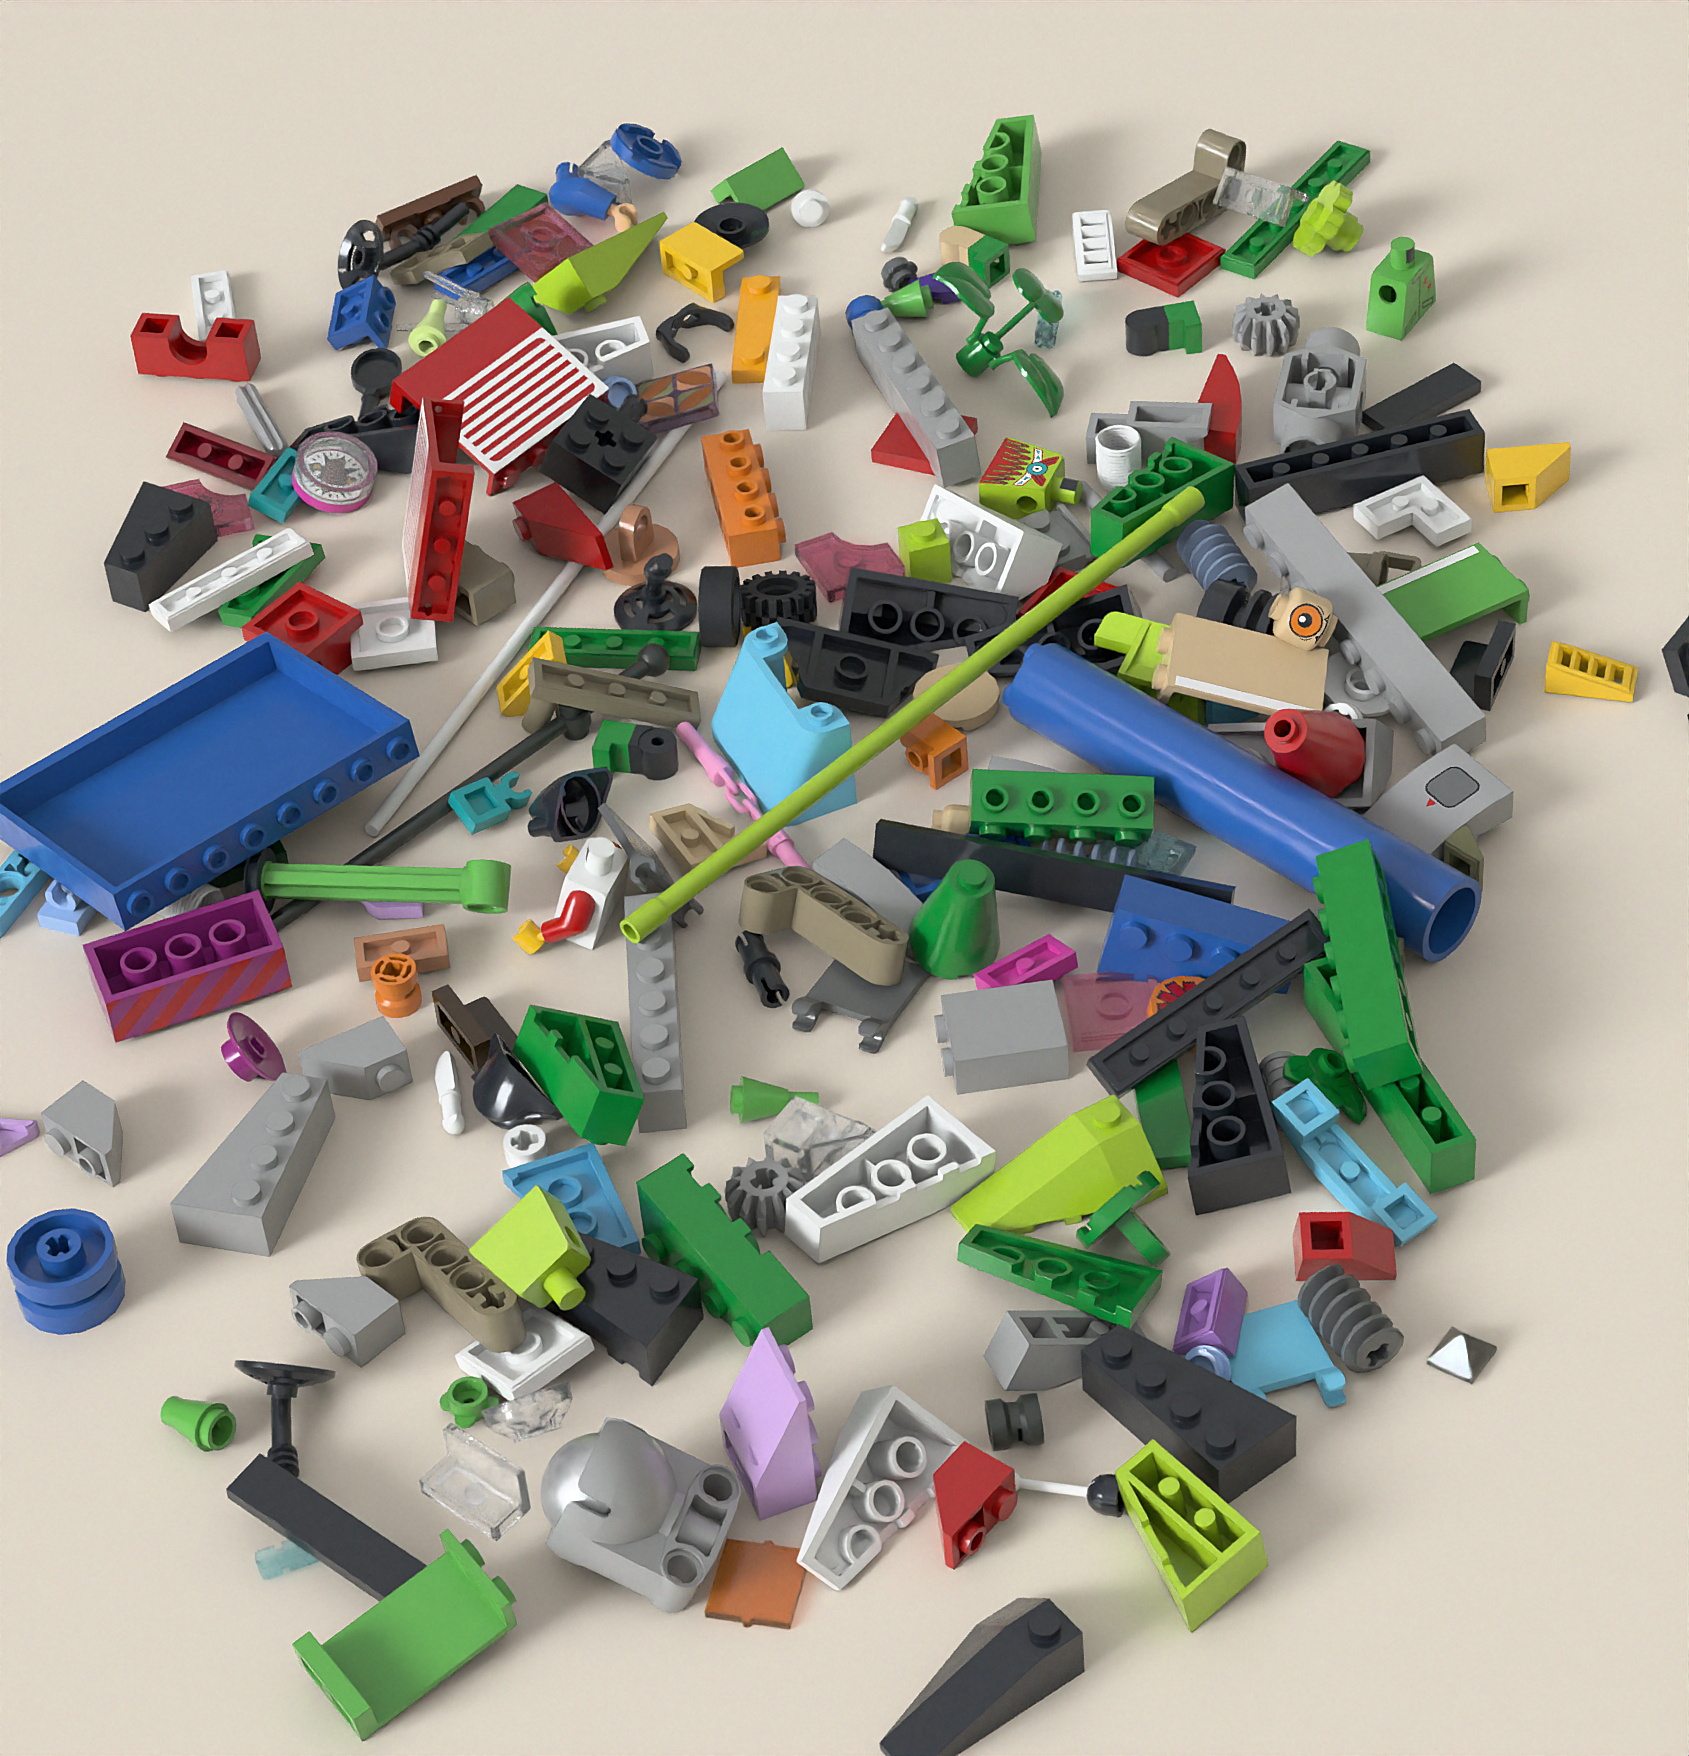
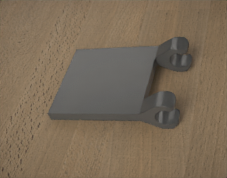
M605 803L598 807L601 815L631 860V880L644 892L649 889L645 885L647 876L663 891L675 883L653 848ZM692 898L672 914L673 920L682 928H686L688 926L684 921L686 913L693 909L701 915L704 909L697 900Z
M834 959L807 995L796 999L792 1004V1013L798 1015L792 1023V1028L803 1032H810L814 1028L822 1009L862 1021L858 1027V1034L864 1036V1038L859 1043V1049L876 1054L880 1050L889 1028L929 978L930 973L919 964L905 960L901 982L896 985L883 986L865 980Z

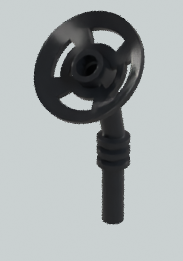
M459 202L432 225H424L422 229H419L416 234L410 237L409 242L385 253L383 237L378 225L370 220L356 222L346 233L339 251L338 278L342 289L354 285L360 278L366 279L372 275L378 278L380 271L403 262L416 253L433 249L435 245L441 242V236L469 215L468 207L463 202ZM372 231L375 234L374 241H366L363 234Z
M662 553L659 556L650 558L644 566L646 582L630 587L616 600L614 618L621 629L682 631L695 619L698 605L694 593L680 583L666 580L671 573L673 559L669 554ZM677 591L685 597L686 605L680 604V596ZM667 594L672 596L673 601L667 600ZM637 601H642V608L637 606ZM630 602L631 612L635 615L633 619L625 612V603ZM669 612L675 616L664 622L648 623L649 618L659 619Z
M235 1360V1368L243 1374L268 1385L266 1395L271 1396L272 1447L267 1452V1458L298 1478V1453L292 1445L291 1398H297L299 1387L313 1386L317 1383L329 1381L335 1378L336 1372L289 1364Z

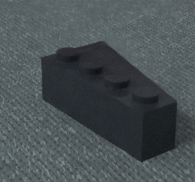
M578 1232L591 1257L590 1265L576 1277V1280L585 1290V1296L577 1306L569 1310L560 1309L554 1300L543 1308L556 1316L561 1315L567 1319L574 1327L606 1347L608 1355L621 1365L627 1362L637 1369L639 1377L653 1386L704 1319L699 1278Z

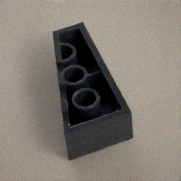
M1245 1016L1198 1026L1195 1058L1196 1084L1192 1102L1193 1129L1190 1133L1191 1160L1190 1164H1188V1182L1195 1215L1290 1194L1291 1188L1283 1149Z
M1120 1324L1081 1350L1083 1391L1144 1445L1154 1439L1228 1504L1296 1457L1295 1415Z

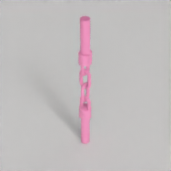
M684 721L680 723L676 728V733L704 766L706 775L710 777L716 786H726L725 797L736 811L748 813L754 821L759 819L762 815L756 809L757 798L743 782L733 781L734 770L720 755H716L690 722ZM738 788L749 798L743 800L744 807L733 797L739 795ZM783 829L766 841L769 851L775 858H780L787 867L802 866L813 870L794 848L793 840Z

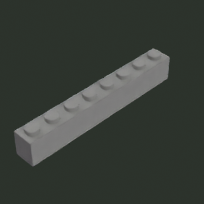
M1289 483L1245 507L1246 526L1243 528L1249 544L1255 550L1260 548L1267 556L1268 564L1273 573L1278 578L1284 577L1291 585V590L1299 586L1304 587L1331 601L1333 614L1338 617L1332 635L1338 641L1344 658L1350 665H1358L1363 671L1365 681L1371 691L1376 695L1380 693L1389 703L1393 717L1399 724L1403 725L1406 723L1414 733L1418 747L1425 755L1432 754L1434 756L1453 744H1457L1465 752H1468L1486 741V716Z

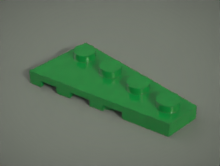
M975 1224L959 1242L957 1261L1114 1324H1120L1128 1329L1133 1326L1161 1288L1163 1270L980 1224Z

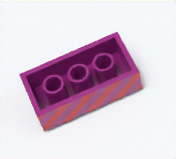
M259 890L82 945L94 990L115 1043L292 987L284 946Z

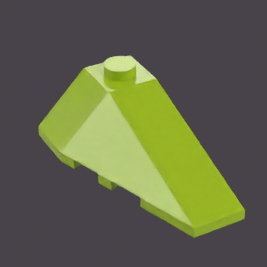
M665 212L567 258L532 285L537 293L534 296L535 302L569 315L585 308L587 313H590L607 302L604 295L618 286L668 219Z

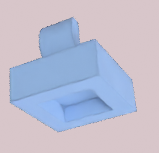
M54 879L45 892L47 901L37 913L40 927L80 936L97 910Z

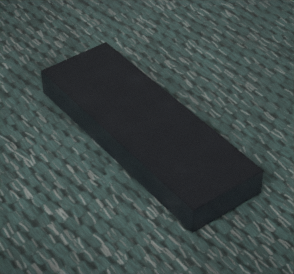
M1452 363L1362 411V423L1375 432L1436 417L1480 393L1481 380L1456 363Z

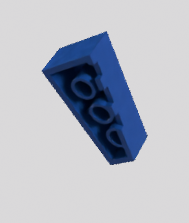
M1125 874L1103 942L1095 978L1161 983L1165 979L1177 976H1193L1206 979L1290 921ZM1291 981L1274 993L1287 994Z

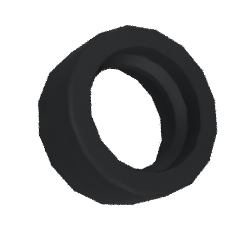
M704 566L701 569L698 620L703 647H736L738 644L741 625L740 577L736 566Z

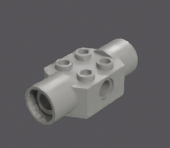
M1336 327L1320 328L1307 337L1304 349L1285 353L1273 401V442L1281 445L1279 454L1358 436L1362 411L1366 400V359L1360 357L1359 343L1349 332Z

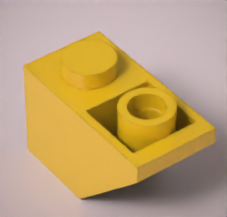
M1570 442L1486 449L1485 484L1493 513L1536 509L1569 480Z

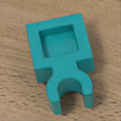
M517 772L505 774L500 784L496 786L493 785L488 777H485L451 792L448 803L471 835L508 820L512 809H521L528 804L532 794L530 789L519 793L510 789L517 784L520 776Z

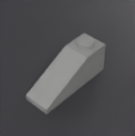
M1007 1310L983 1357L1005 1391L1049 1390L1082 1377L1081 1350L1112 1330L1117 1324L1084 1311ZM1135 1322L1130 1330L1147 1338Z

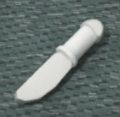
M910 196L901 201L900 209L893 217L892 225L881 246L883 252L889 253L894 251L903 242L907 229L911 226V219L918 210V203L914 197Z
M445 1051L439 1057L435 1067V1082L439 1094L438 1101L442 1106L444 1118L442 1124L444 1129L451 1135H459L465 1128V1118L462 1116L461 1110L462 1096L460 1094L455 1058L450 1052Z

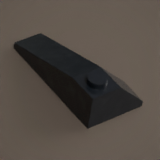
M1127 584L1080 599L987 672L992 677L1016 676L1023 664L1025 652L1035 643L1043 646L1049 643H1057L1109 673L1118 671L1127 654L1095 646L1094 635L1107 614L1121 612L1143 618L1141 608ZM1017 620L964 637L968 657Z
M1049 1598L1015 1599L975 1625L880 1741V1750L886 1756L959 1755L1085 1672L1083 1632Z

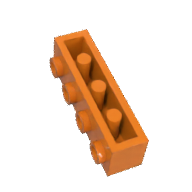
M749 429L729 430L724 433L701 437L704 469L731 566L740 568L780 561L779 543L786 542L783 519L777 518L779 517L776 495L775 493H770L772 492L768 468H764L761 444L753 445Z

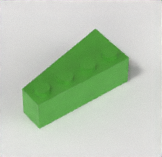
M1034 114L996 119L983 146L984 155L980 161H976L972 169L974 176L970 184H965L961 192L962 201L960 205L955 204L952 218L954 226L967 227L1007 244L1021 245L1026 242L1036 241L1041 147Z

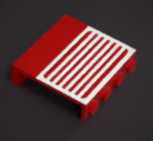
M508 297L393 379L389 404L401 414L412 405L421 411L422 397L464 401L459 447L489 474L486 493L492 496L502 487L504 489L510 488L519 479L521 473L529 467L535 468L541 465L552 440L587 396L592 394L604 403H607L610 388Z
M422 397L402 539L411 619L453 622L475 476L474 465L456 464L464 401Z

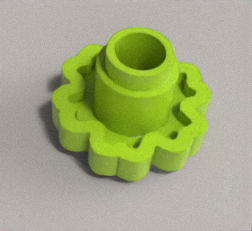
M1336 181L1326 185L1318 198L1311 201L1307 210L1300 219L1301 225L1293 236V247L1310 257L1321 252L1325 245H1328L1335 251L1341 249L1344 252H1349L1353 249L1363 233V226L1358 223V218L1347 211L1352 203L1353 191Z

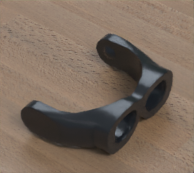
M693 302L682 308L676 315L662 322L656 329V339L662 342L666 351L673 358L681 363H685L690 359V353L684 346L674 340L679 328L713 325L725 332H729L734 328V321L723 312L702 307ZM690 315V317L684 321V318Z

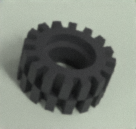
M779 570V574H773L772 571L765 572L763 577L759 574L753 575L752 580H744L743 585L739 587L741 620L744 626H751L753 631L759 627L777 622L778 617L808 624L816 621L815 581L813 579L810 580V576L806 574L800 577V572L795 571L790 575L787 574L786 570Z

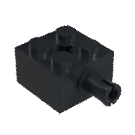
M589 394L552 440L538 471L606 514L648 460L658 439L656 435L637 424L648 412L646 401L641 398L639 403L632 407L639 395L629 394L621 406L615 410L597 397Z

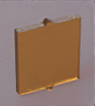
M727 1538L705 1608V1618L740 1622L745 1628H750L754 1624L790 1630L807 1573V1569L796 1562L800 1549L774 1545L771 1540L757 1543Z

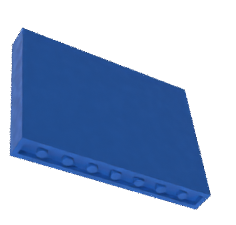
M264 632L1 782L0 839L120 928L127 931L418 758L420 755L409 719L273 635Z

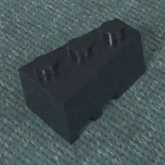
M143 481L104 561L113 602L147 612L150 609L149 604L161 598L218 541L210 502Z

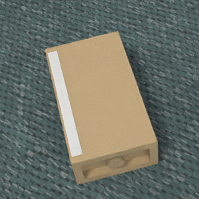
M1179 612L1176 613L1169 628L1162 627L1156 646V652L1162 654L1161 664L1158 663L1156 665L1151 688L1158 690L1157 700L1167 705L1172 693L1177 692L1270 716L1281 709L1322 711L1329 650L1315 647L1311 651H1304L1275 636Z

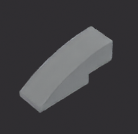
M1130 401L1128 414L1091 413L1085 438L1087 464L1097 463L1095 440L1097 434L1102 429L1113 425H1125L1135 429L1140 434L1141 460L1149 458L1155 451L1162 453L1165 450V442L1171 437L1191 444L1208 435L1213 410L1212 403Z
M843 838L813 861V871L819 873L908 934L911 921L923 903L909 888L873 857ZM909 940L906 957L916 962Z

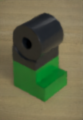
M1194 300L1136 310L1125 318L1126 349L1133 355L1149 356L1160 350L1162 352L1183 348L1186 355L1202 353V323Z
M603 720L592 746L593 768L607 767L612 776L614 772L642 774L651 780H665L674 776L678 771L677 739L669 730L653 728V726Z

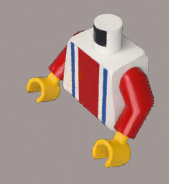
M604 837L588 838L581 851L573 845H568L562 852L566 857L555 865L567 875L563 882L554 919L542 923L541 929L531 919H528L518 928L520 932L514 935L512 939L528 954L535 953L545 942L551 944L564 939L593 950L626 890L630 858L625 850L615 842Z

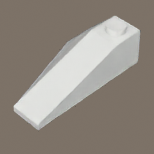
M934 484L920 520L938 518L950 543L951 570L954 575L962 577L967 585L966 588L1019 597L1018 601L1048 583L1063 545L1031 527Z
M894 1385L862 1391L838 1436L796 1562L835 1591L841 1590L882 1550V1545L899 1528H905L916 1517L915 1513L930 1498L935 1497L933 1474L964 1441L970 1442Z

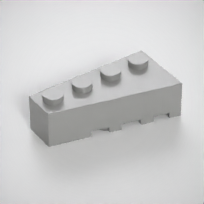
M284 1072L277 1078L170 1203L180 1243L267 1257L271 1256L335 1120L327 1079Z

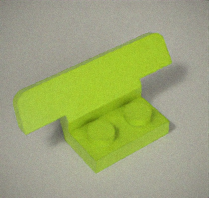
M1121 612L1107 614L1094 635V645L1127 654L1118 671V678L1157 699L1158 690L1152 689L1151 684L1156 665L1158 663L1161 664L1162 654L1156 652V646L1162 627L1169 628V625ZM1173 692L1167 706L1204 726L1205 699Z

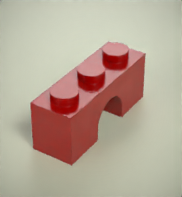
M141 313L130 335L138 374L156 375L159 377L177 376L192 377L194 379H222L234 382L251 381L261 360L255 322L250 319L216 317L205 342L191 338L184 332L179 315Z

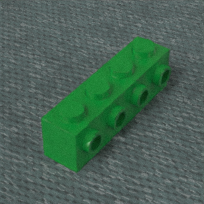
M990 769L972 770L968 834H978L979 838L995 841L1004 840L1006 836H1024V840L1031 843H1044L1045 840L1049 842L1051 838H1069L1070 843L1076 844L1077 841H1081L1083 845L1094 844L1097 840H1115V844L1122 847L1140 846L1142 842H1149L1154 822V777Z

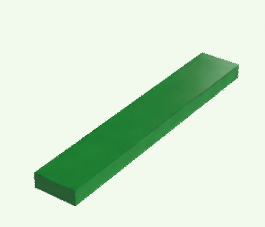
M1336 141L1221 256V269L1255 279L1294 240L1293 236L1301 225L1300 219L1311 201L1318 198L1322 189L1332 181L1341 183L1346 187L1370 163V151L1342 141Z

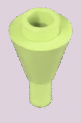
M435 299L432 302L429 313L409 335V345L419 356L426 357L447 342L444 323L447 305L441 299Z

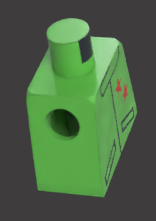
M1408 237L1393 239L1391 241V251L1374 269L1371 276L1366 321L1367 331L1402 341L1436 301L1433 256L1430 253L1415 249V242Z

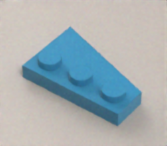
M585 1144L502 1171L504 1184L520 1199L538 1185L563 1203L578 1232L637 1255L641 1254L638 1236L595 1144Z

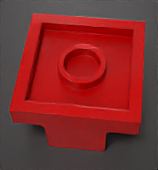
M298 582L242 626L244 640L247 642L264 632H268L338 675L352 664L350 636L363 625L361 611Z

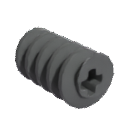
M1340 1264L1329 1265L1318 1270L1301 1287L1298 1295V1307L1309 1318L1315 1329L1320 1331L1324 1340L1331 1344V1348L1338 1357H1341L1349 1370L1356 1373L1370 1372L1390 1362L1398 1354L1404 1342L1403 1334L1398 1328L1393 1327V1323L1387 1315L1382 1314V1309L1377 1302L1371 1301V1296L1367 1290L1360 1288L1357 1278L1350 1274L1344 1275V1268Z

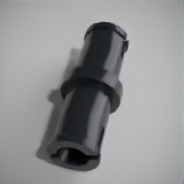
M747 930L743 931L742 933L748 944L746 946L743 939L738 935L735 940V947L743 959V971L749 983L755 985L760 995V1000L765 1007L777 1008L782 1006L776 993L779 991L781 998L786 1002L790 992L780 975L781 964L778 958L768 950L762 934L752 933Z

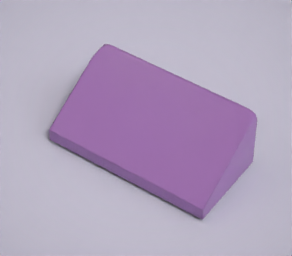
M1228 1267L1187 1284L1172 1349L1174 1353L1186 1356L1191 1349L1197 1346L1211 1345L1222 1350L1227 1357L1236 1354L1247 1300V1291Z

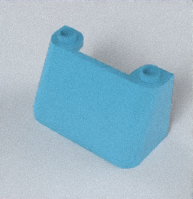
M777 622L759 627L745 637L711 722L715 743L740 780L756 796L757 805L764 814L852 747L850 723L836 706L817 702L798 709L788 695L783 657L788 650V639ZM855 775L850 776L786 827L798 825L856 804Z

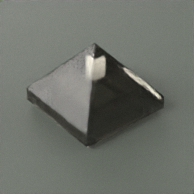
M1452 1326L1428 1357L1427 1364L1469 1384H1473L1496 1353L1497 1346Z

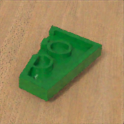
M256 534L252 541L253 547L273 536ZM310 542L314 555L221 605L218 612L223 625L242 628V626L298 582L302 583L326 558L322 545Z

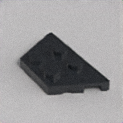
M782 617L777 619V623L788 639V650L784 658L802 699L824 702L836 707L886 718L914 691L916 683L926 673L936 669L939 654Z

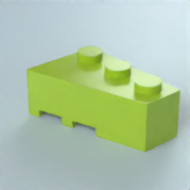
M1154 1439L1114 1472L1123 1505L1191 1633L1269 1566L1261 1532Z

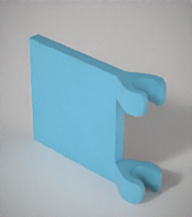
M1298 1300L1243 1315L1236 1354L1228 1357L1231 1364L1230 1382L1268 1401L1264 1393L1316 1379L1320 1394L1327 1407L1346 1403V1396L1342 1391L1345 1387V1377L1333 1365L1308 1318L1298 1307Z

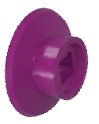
M239 1012L231 1013L227 1021L230 1039L221 1045L223 1058L230 1069L247 1082L252 1081L259 1075L275 1082L283 1072L287 1073L283 1057L269 1035L250 1017Z

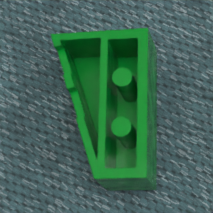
M530 1004L512 1052L580 1138L597 1145H607L609 1143L626 1147L645 1099L619 1022Z

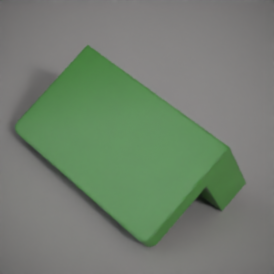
M781 147L726 178L714 187L711 192L718 204L732 196L735 203L750 204L764 211L801 190L805 184L784 148Z

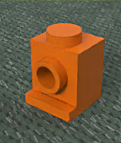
M934 713L900 738L901 744L906 747L905 754L909 764L915 770L922 771L929 776L930 787L935 790L969 769L967 736Z

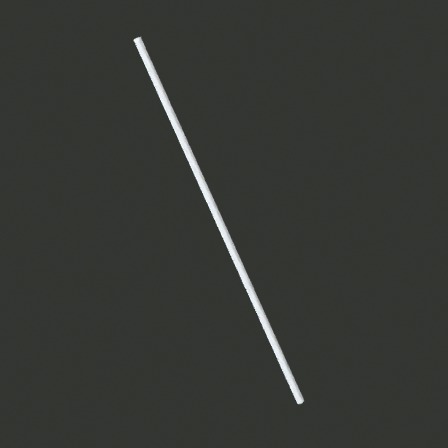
M720 370L715 371L711 376L712 383L705 384L704 386L712 385L713 397L727 380L726 374ZM707 405L684 411L596 527L602 532L603 537L613 529L621 518L625 507L633 503ZM571 561L567 563L365 825L364 829L367 834L376 837L531 636L534 627H538L583 568V564Z

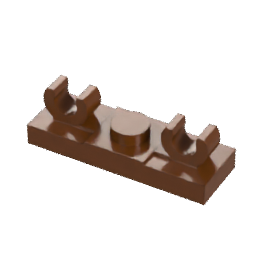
M474 175L377 215L375 223L382 233L383 242L389 240L391 249L401 246L402 243L398 237L405 236L410 240V237L416 234L424 225H432L459 202H463L468 209L475 211L477 217L485 212V205L479 199L483 185L478 176ZM468 216L459 222L461 226L466 225Z

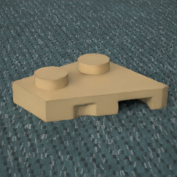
M690 803L650 813L649 829L685 874L736 836L734 835L735 825L723 819L711 817L707 811ZM766 842L734 867L765 859L768 844Z

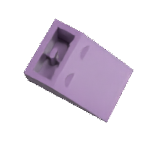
M769 1327L761 1329L719 1414L723 1447L760 1521L817 1501L815 1479L822 1476L819 1460L812 1448L813 1445L818 1444V1436L813 1421L808 1415V1412L814 1410V1401L810 1389L804 1380L796 1381L793 1375L795 1374V1365L786 1344L778 1346Z

